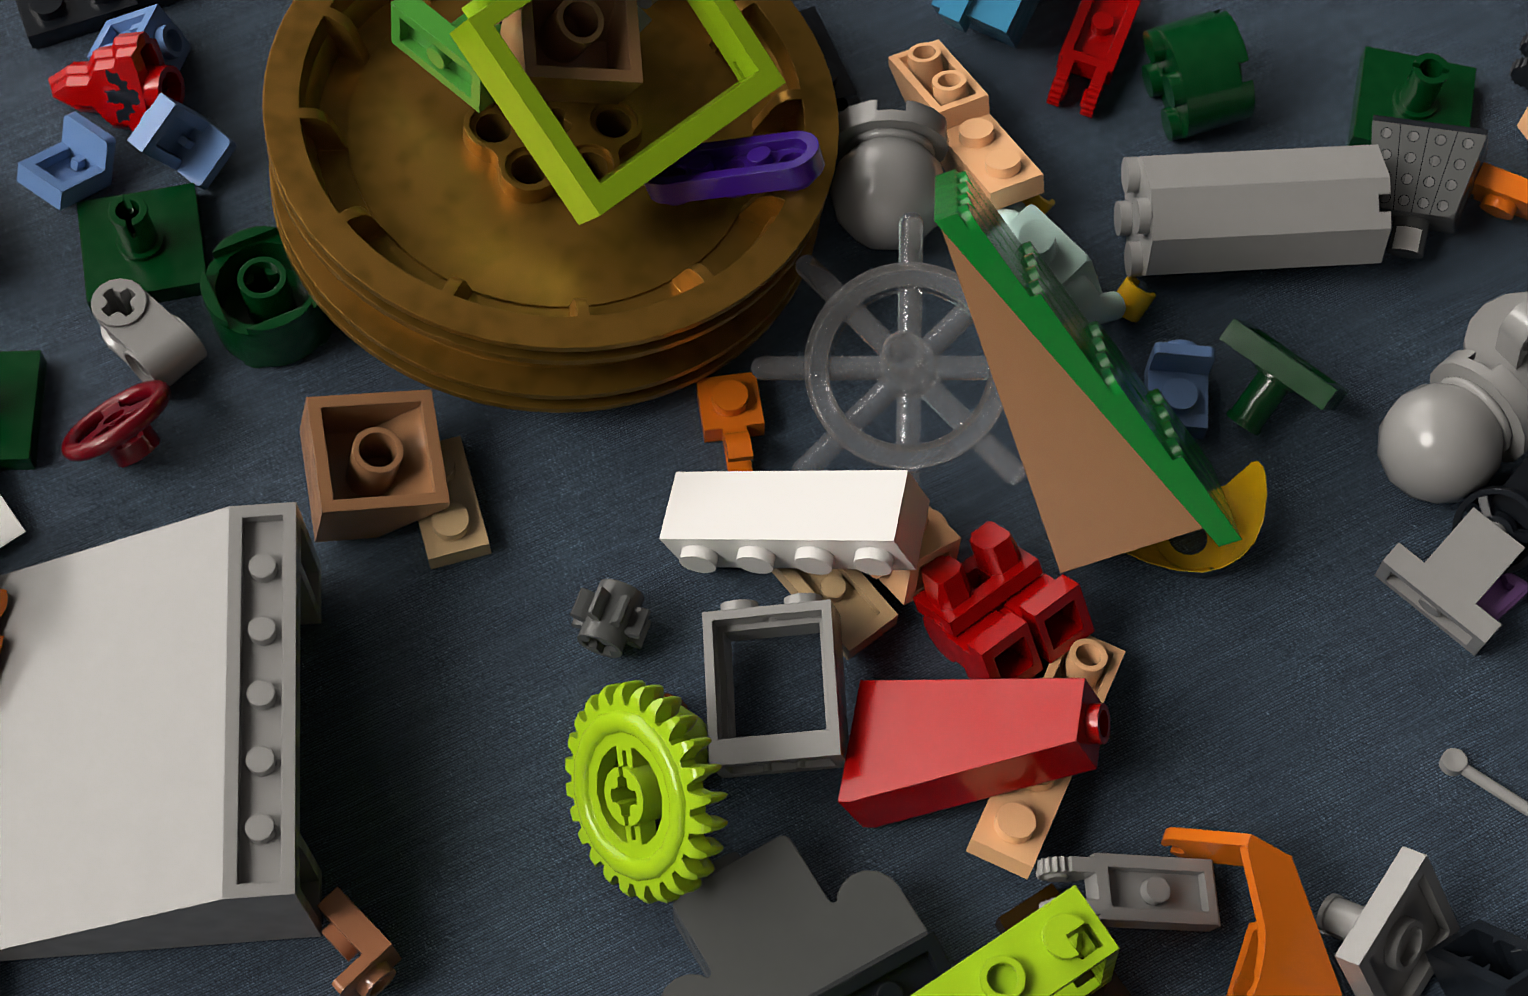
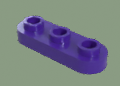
M789 131L712 141L698 145L645 183V187L653 201L672 206L682 205L690 201L723 197L735 199L748 194L780 190L799 191L814 182L822 173L825 162L817 137L806 131Z

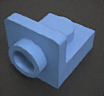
M155 4L107 20L87 58L90 60L93 51L97 48L113 45L114 38L119 34L145 31L150 38L157 40L165 65H173L180 71L191 49V45L184 37L182 31L172 22L159 4Z
M1183 339L1156 342L1144 371V385L1149 391L1158 388L1192 437L1203 439L1208 429V375L1215 361V348L1199 346L1192 341Z

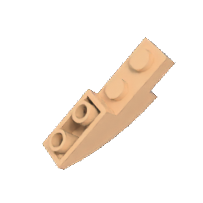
M939 39L918 43L909 50L888 57L889 68L905 102L909 100L927 105L937 110L946 118L949 150L944 160L940 162L946 172L954 169L958 172L967 170L996 210L1044 193V174L991 116L988 93Z
M1089 635L1085 639L1075 641L1068 652L1053 663H1049L1043 678H1085L1100 701L1104 703L1126 651ZM1072 776L989 797L966 852L1028 880Z

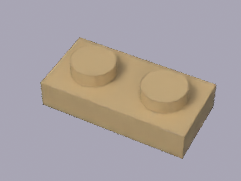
M460 436L440 441L450 500L449 507L418 520L431 569L492 554Z
M774 568L772 571L791 595L797 593H816L822 596V600L831 599L840 614L843 655L847 660L897 624V612L858 569H832L830 573L824 575L810 574L798 568Z

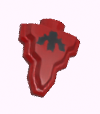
M145 31L119 34L114 38L113 45L99 47L94 50L89 61L73 62L48 78L54 99L80 112L99 113L112 127L131 130L132 132L139 124L143 114L151 107L161 92L183 104L185 96V85L181 72L173 65H165L157 40L150 38Z

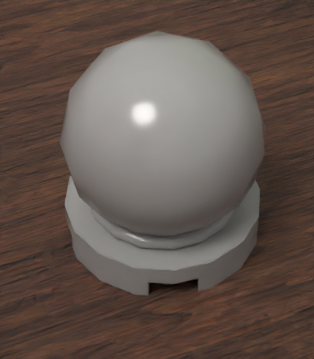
M868 100L849 106L838 114L839 139L837 159L840 161L835 170L830 190L837 222L859 244L870 249L893 251L912 247L918 244L937 226L934 222L935 176L944 173L940 162L944 160L949 150L946 118L932 107L906 100V111L895 109L877 110V100Z
M1457 350L1430 374V384H1422L1402 394L1379 425L1377 456L1388 480L1413 499L1435 504L1459 503L1473 492L1484 488L1500 468L1501 462H1515L1528 451V391L1507 367L1499 363L1490 370L1474 360L1475 350Z

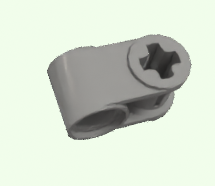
M122 278L109 280L100 285L93 293L91 299L92 313L101 325L103 341L109 349L130 366L142 382L161 380L171 386L207 356L203 343L193 330L180 318L170 314L134 281Z

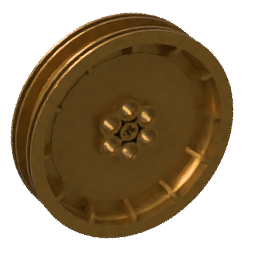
M293 0L282 19L269 52L262 94L263 123L269 158L270 191L276 226L293 269L316 304L350 339L387 366L441 392L476 403L505 409L548 413L612 409L648 401L675 392L719 370L738 357L767 331L793 297L811 259L821 213L833 178L838 153L839 122L835 90L826 60L814 34L791 0H734L786 83L703 143L789 131L812 133L819 141L825 162L822 173L814 182L799 191L780 190L748 194L735 199L723 197L690 201L678 206L653 201L649 197L644 184L601 216L581 225H578L495 101L478 113L392 43L391 2L394 0ZM472 0L422 1L452 23L464 14L461 8ZM658 0L648 9L641 8L652 19L640 32L643 83L619 104L545 101L598 180L739 81L687 0Z

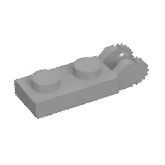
M1093 853L1088 857L1054 856L1041 858V860L1035 862L1036 878L1041 879V881L1067 883L1084 880L1085 899L1104 927L1210 932L1221 926L1214 867L1211 859ZM1054 898L1040 902L1039 909Z

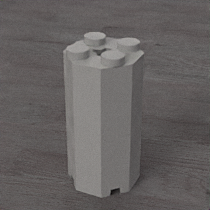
M1378 144L1124 157L1121 165V181L1123 191L1125 192V201H1116L1114 206L1116 235L1126 236L1124 265L1128 277L1381 263L1392 229L1391 211L1379 212V195L1391 194L1390 175Z

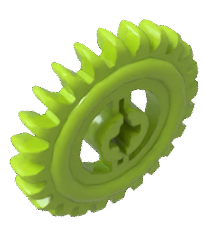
M632 680L606 685L600 694L591 695L585 704V709L579 711L574 721L576 731L571 732L568 738V748L573 753V756L565 757V770L571 775V782L565 784L566 794L574 799L575 805L570 808V813L573 821L580 822L581 829L578 832V837L582 845L589 843L591 846L589 857L594 866L604 865L603 875L605 879L612 885L619 884L622 893L630 898L637 896L641 901L648 904L657 901L669 903L679 899L681 895L699 889L702 885L701 878L714 872L715 867L708 857L719 854L723 851L724 847L717 839L705 837L704 834L727 826L728 821L720 816L706 813V806L724 800L728 794L723 791H710L703 787V781L722 768L721 764H697L695 757L698 752L706 748L712 742V739L710 737H699L686 740L684 737L685 733L694 727L698 720V715L684 714L673 717L679 712L682 702L681 697H664L662 685L646 686V683L642 680ZM616 758H617V759H618V767H615V768H614V765H615V762H616ZM661 819L658 830L656 831L655 820Z

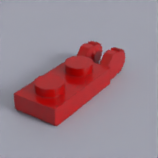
M1081 0L1058 56L1056 65L1058 69L1047 97V104L1059 107L1061 101L1066 97L1069 80L1073 73L1091 79L1090 85L1085 89L1080 102V115L1089 118L1093 117L1105 84L1109 85L1142 0Z

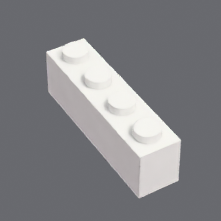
M908 470L676 472L659 539L679 559L683 567L700 573L714 572L717 567L742 568L757 574L770 573L774 568H798L804 572L816 575L828 574L832 569H858L866 574L883 576L890 574L892 570H917L930 500Z

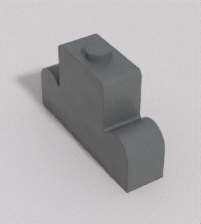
M778 836L743 857H740L738 852H732L712 863L715 867L714 872L702 880V885L699 889L681 895L679 899L673 901L674 924L705 977L699 974H686L675 978L665 987L661 996H808L927 930L900 887L890 876L879 871L863 870L852 874L842 883L837 893L836 902H830L791 839L787 836Z

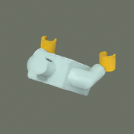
M1037 195L997 210L1021 244L1031 241L1089 323L1098 321L1100 324L1118 320L1121 317L1136 323L1155 299V293H1148L1137 287L1140 280L1128 276L1117 291L1102 293L1092 260L1045 215L1054 206L1055 201L1053 199L1048 201L1041 195Z

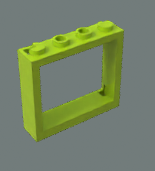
M472 0L461 8L468 19L449 33L578 225L607 212L786 83L734 0H687L739 81L598 180L495 27V25L533 0Z
M1074 885L910 996H1090L1112 980L1120 948L1077 886ZM1089 970H1092L1095 976L1077 988L1073 981Z

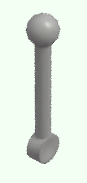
M1449 748L1441 755L1439 767L1443 773L1449 776L1461 774L1528 817V802L1469 765L1468 758L1462 750Z

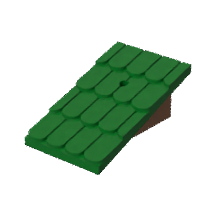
M954 169L936 175L934 222L943 232L1060 573L1200 529H1204L1219 547L1242 540L1212 463L1159 389L1149 391L1098 321L1091 323L1087 321L1031 241L1023 244L1019 242L967 170L958 172Z

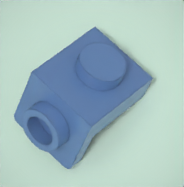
M162 92L143 114L139 124L127 139L140 152L177 170L191 183H195V186L203 190L210 186L236 149V143L204 116Z
M74 111L64 116L62 141L18 162L17 182L61 211L111 185L116 140L111 134Z

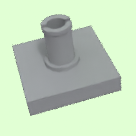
M1404 846L1400 849L1366 906L1344 899L1339 894L1332 893L1322 902L1316 918L1320 934L1343 941L1335 954V958L1355 996H1420L1434 973L1425 952L1460 930L1428 856Z

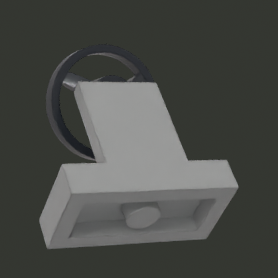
M1488 486L1469 495L1460 504L1454 515L1452 532L1425 562L1398 543L1383 559L1374 575L1474 656L1502 625L1476 603L1502 574L1515 572L1528 564V555L1524 559L1512 563L1525 549L1520 543H1528V530L1518 529L1516 522L1510 515L1495 511L1489 496L1492 494L1508 496L1517 500L1528 510V496L1517 489L1507 486ZM1478 498L1480 512L1473 507L1463 518L1469 504Z

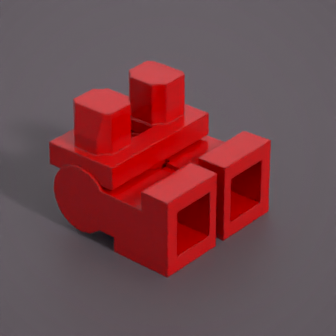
M987 521L971 533L969 542L974 554L962 563L947 555L938 556L922 567L921 574L925 589L912 597L917 611L924 615L923 623L934 645L948 660L957 662L964 667L969 679H1031L1043 670L1039 656L1049 663H1053L1068 652L1075 641L1085 639L1095 632L1080 584L1063 574L1054 579L1043 573L1039 559L1018 547L1011 533L993 521Z

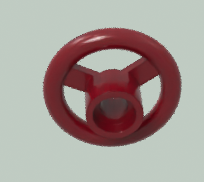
M149 380L131 386L104 401L79 420L66 434L61 445L63 456L70 461L81 462L109 452L119 467H127L143 459L161 441L151 423L169 404L172 395L170 386L161 380Z

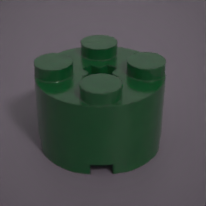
M1220 9L1208 11L1144 31L1145 49L1151 63L1142 65L1143 82L1150 98L1160 96L1165 108L1161 109V121L1169 141L1180 138L1184 139L1252 118L1255 109L1254 82L1250 80L1242 83L1243 77L1240 64L1249 61L1240 31L1234 19L1227 11L1220 12Z
M255 226L240 230L222 240L213 250V260L206 272L204 269L202 271L200 289L221 343L232 355L242 360L244 364L251 368L260 369L282 366L303 359L320 345L327 342L332 333L333 322L316 304L300 281L285 252L277 227Z

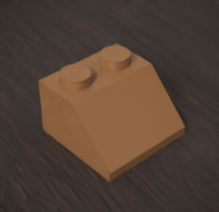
M533 0L502 21L500 35L545 101L619 104L643 83L637 0Z
M432 389L306 397L300 425V437L315 543L380 537L449 507L450 500Z

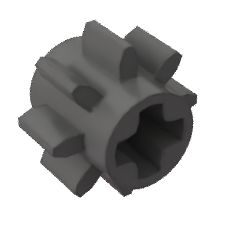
M602 579L595 593L588 589L580 588L570 612V616L573 617L571 626L580 629L577 641L591 652L610 658L621 657L626 644L641 649L651 625V621L648 619L651 611L641 607L644 595L635 587L615 579Z

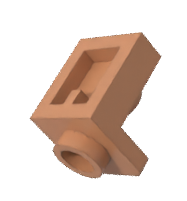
M337 886L317 905L330 923L321 933L348 962L356 954L360 956L335 978L331 985L340 996H377L393 980L396 974V970L393 967L402 958L392 943Z

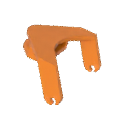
M1179 827L1165 829L1161 845L1172 846L1170 853L1180 858L1211 859L1214 864L1244 866L1256 922L1248 924L1226 996H1342L1292 856L1252 834Z

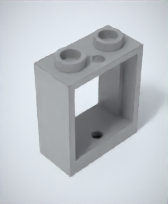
M797 593L784 597V604L759 606V603L754 600L737 599L723 602L720 604V610L702 612L708 737L712 739V742L708 745L709 764L722 765V768L716 773L722 778L844 768L849 737L841 618L831 599L822 600V596L816 593ZM820 633L826 729L736 738L731 642Z

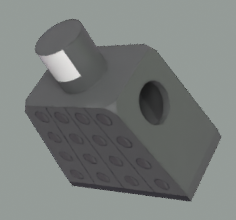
M1374 115L1371 145H1379L1390 175L1391 194L1379 195V212L1391 211V225H1393L1387 252L1401 258L1421 259L1424 255L1428 231L1455 233L1474 188V181L1487 156L1488 130Z

